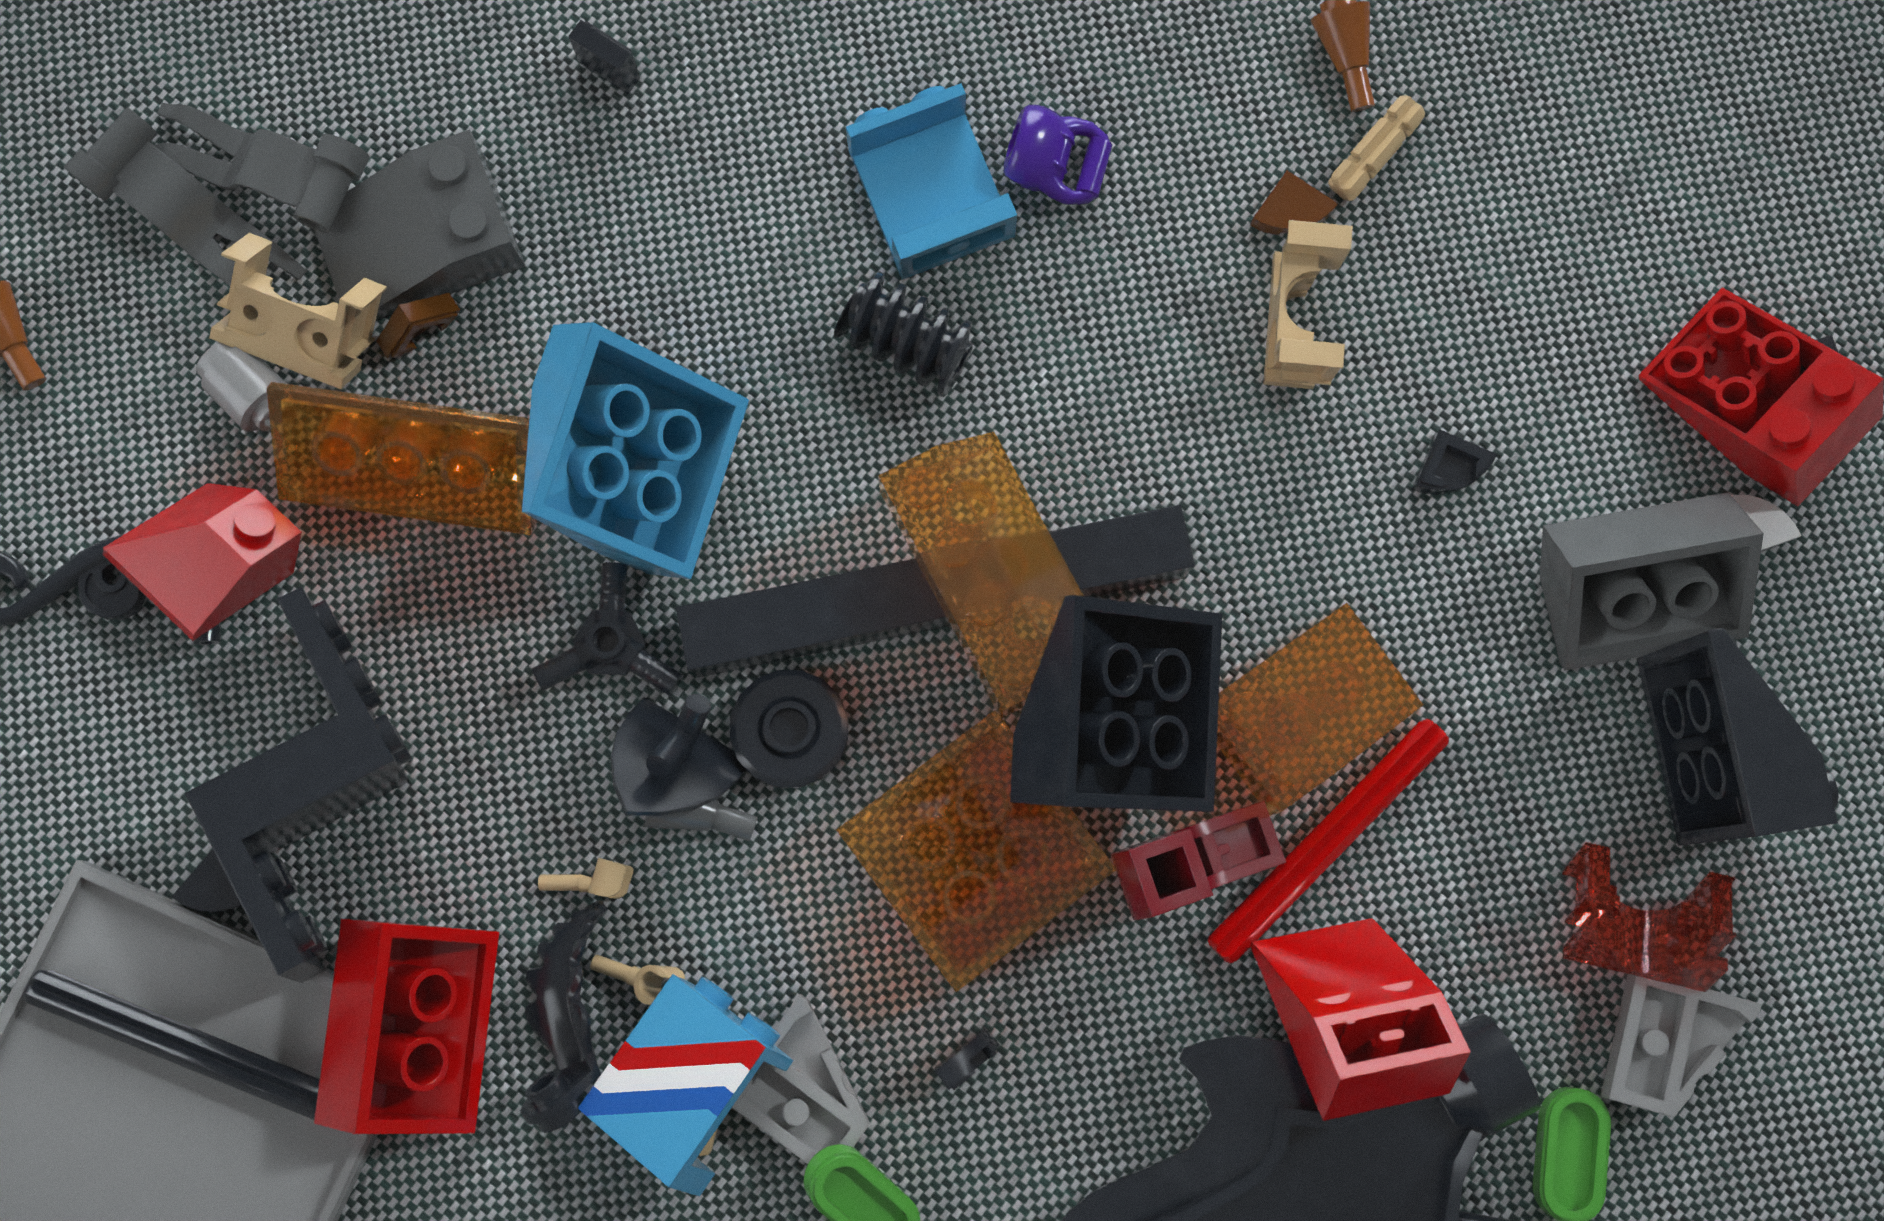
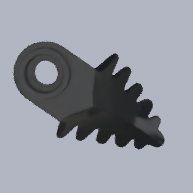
M600 900L593 902L583 910L573 912L569 923H557L552 930L553 941L543 940L537 948V954L545 964L543 967L531 968L526 973L527 984L536 994L537 999L526 1006L525 1016L531 1029L553 1055L557 1070L542 1075L527 1088L525 1092L527 1100L520 1110L524 1120L528 1124H536L543 1133L555 1131L572 1121L581 1112L578 1107L585 1098L582 1092L601 1075L591 1041L590 1016L581 1002L580 995L583 982L581 964L586 942L595 925L607 911L604 902Z

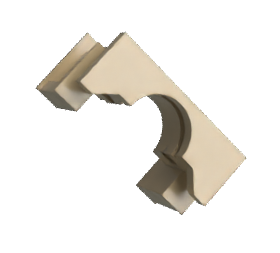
M1289 220L1288 236L1283 245L1282 252L1275 251L1272 260L1263 385L1313 389L1315 384L1331 385V381L1340 368L1343 369L1345 344L1313 341L1314 332L1300 328L1290 319L1286 309V301L1295 297H1305L1322 269L1339 270L1351 250L1353 226Z
M248 233L223 251L221 256L235 261L229 294L218 301L217 305L231 311L211 327L210 339L230 347H237L243 352L338 389H342L360 372L363 360L357 357L375 341L372 334L381 295L387 289V286L363 278L340 298L339 304L332 302L322 306L303 305L281 297L271 287L273 278L266 276L272 241Z

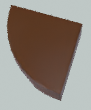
M1286 170L1253 217L1250 226L1272 235L1288 233L1289 220L1323 223L1334 212L1338 203Z
M450 293L400 304L376 342L387 358H395L411 352L417 348L411 339L434 325H437L443 331L458 316L460 308Z

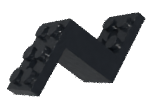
M300 587L277 598V601L338 715L184 794L277 975L304 983L326 971L319 954L328 950V947L310 915L304 917L299 909L295 910L289 896L298 892L296 884L280 857L274 859L271 854L408 783L410 780L402 764L412 760V757L387 714L385 713L376 718L372 709L383 704L356 656L348 660L344 658L343 654L354 648L337 616L333 614L326 600L313 604L304 589Z

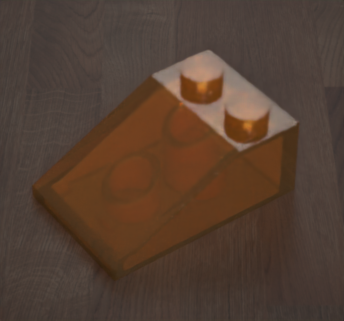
M1346 603L1219 693L1217 746L1258 802L1265 801L1271 816L1283 812L1334 775L1424 704L1348 603Z

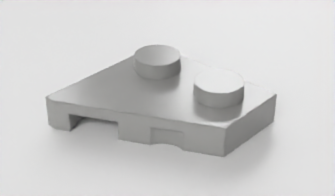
M1629 969L1600 1097L1675 1117L1694 1094L1696 1082L1702 1076L1710 1074L1727 1054L1723 1051L1724 1047L1745 1022L1752 1023L1760 1014L1762 1004L1643 970Z
M799 994L774 1028L781 1035L775 1046L794 1061L787 1071L763 1062L732 1108L808 1164L816 1153L828 1146L842 1144L854 1147L869 1126L870 1121L809 1000L802 994Z

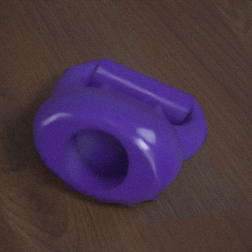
M1027 105L1021 110L1012 132L1003 172L1008 179L1019 184L1022 188L1031 191H1042L1049 198L1064 205H1086L1099 196L1113 145L1108 135L1091 121L1071 116H1059L1056 112L1045 106ZM1075 136H1086L1089 139L1076 190L1073 191L1065 186L1062 180L1068 172L1066 167L1071 149L1075 146Z

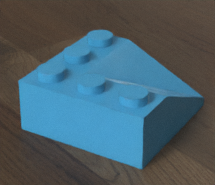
M594 322L553 325L532 385L522 512L598 554L627 564L647 574L691 579L749 399Z

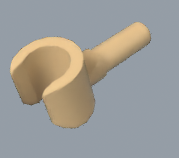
M598 858L593 877L581 874H541L538 878V888L540 891H579L612 899H620L628 891L634 869L628 865Z
M595 955L590 964L591 970L633 986L637 999L641 1003L648 1005L652 1004L661 991L664 977L670 978L674 974L685 979L683 971L672 966L647 965L642 968L631 967L600 955Z

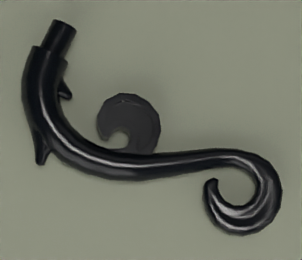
M122 535L104 539L80 551L26 596L10 607L0 608V628L17 623L35 614L76 585H78L80 601L88 612L107 620H124L137 614L146 601V596L121 572L116 584L111 585L109 583V574L116 567L103 555V547ZM0 551V577H8L16 589L25 590L30 584V577L26 568L17 559ZM220 623L195 639L194 644H220Z

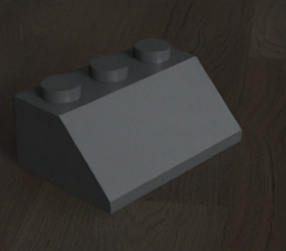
M1729 492L1543 525L1540 581L1559 663L1564 671L1642 657L1708 630L1723 628L1733 635L1735 639L1749 637L1764 533Z

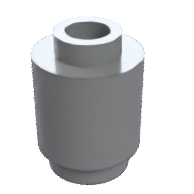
M220 342L210 347L199 359L196 372L202 378V388L242 430L247 432L258 429L268 431L279 425L290 411L288 403L292 397V389L263 359L243 352L237 347H230Z

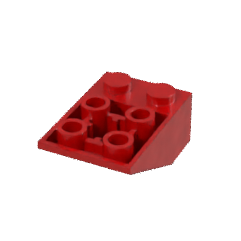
M1723 287L1638 375L1639 380L1744 474L1797 507L1883 417L1884 378ZM1800 363L1807 369L1802 375Z
M1373 918L1252 941V952L1323 1121L1451 1093L1471 1051L1442 991Z

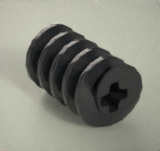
M880 271L877 272L866 284L862 283L847 302L836 324L834 337L841 338L851 330L850 343L857 350L864 349L873 341L872 356L878 362H884L895 353L893 366L895 371L900 374L907 373L917 364L916 383L921 386H927L939 376L937 392L939 396L945 397L958 380L973 349V343L969 342L972 322L966 319L951 332L947 329L949 309L944 307L931 320L926 318L927 297L921 296L908 308L904 305L907 286L901 283L887 296L882 293L885 274Z

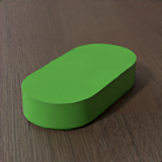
M1563 1087L1551 1092L1542 1102L1538 1114L1533 1193L1539 1207L1547 1215L1559 1221L1591 1220L1600 1212L1606 1196L1611 1118L1604 1102L1594 1093L1584 1089Z
M837 1144L823 1148L812 1157L804 1173L806 1194L817 1210L830 1221H920L918 1208L910 1197L858 1150L851 1146Z

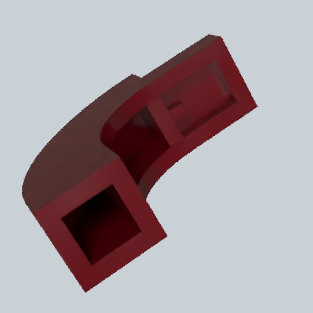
M1265 801L1185 826L1111 854L1133 920L1152 918L1213 896L1212 889L1286 863Z

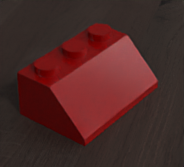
M341 919L314 1124L352 1134L475 1133L499 932Z

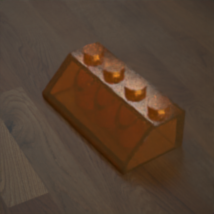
M271 382L266 388L279 500L525 535L532 534L538 520L522 512L530 418Z
M990 432L937 445L878 475L880 493L998 715L1002 719L1024 707L1065 595L1083 596L995 432Z

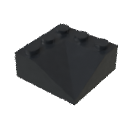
M1065 595L1013 734L1010 802L1065 807L1214 812L1222 613L1079 595Z
M1723 628L1708 630L1637 658L1678 846L1758 837L1838 823L1835 812L1839 799L1838 787L1832 773L1825 768L1822 753L1739 650L1733 635Z

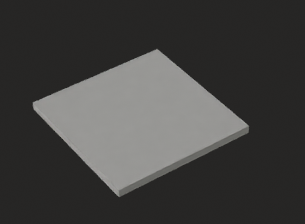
M76 860L0 1012V1221H338L378 1134H352L314 1124V1120L30 1005L24 999V992L34 973L38 970H52L320 1079L334 971L326 968V971L304 983L278 976L258 937L189 908L90 862Z

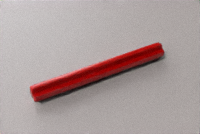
M1430 719L1419 721L1285 858L1286 863L1278 865L1217 927L1208 938L1210 947L1224 961L1228 963L1237 962L1251 947L1252 941H1257L1448 745L1449 737Z

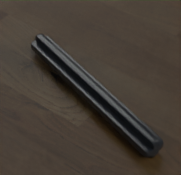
M38 970L30 979L29 985L24 992V999L30 1005L312 1120L315 1119L320 1081L316 1077L55 971Z

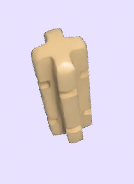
M1403 95L1398 97L1387 110L1385 116L1376 122L1350 152L1351 155L1344 159L1332 173L1328 182L1331 190L1337 193L1343 200H1355L1367 186L1366 184L1370 179L1376 176L1401 147L1406 137H1409L1420 125L1421 120L1425 117L1423 107L1410 96Z

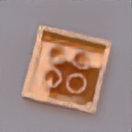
M996 710L836 829L955 992L961 990L1116 871L1113 863L1070 807L1010 802L1013 732Z

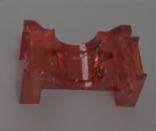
M1585 842L1562 871V875L1576 878L1575 908L1565 919V923L1580 926L1563 946V959L1706 992L1728 971V958L1717 955L1737 936V933L1733 932L1732 883L1735 881V877L1710 871L1680 904L1664 910H1641L1620 902V896H1617V886L1610 885V847Z

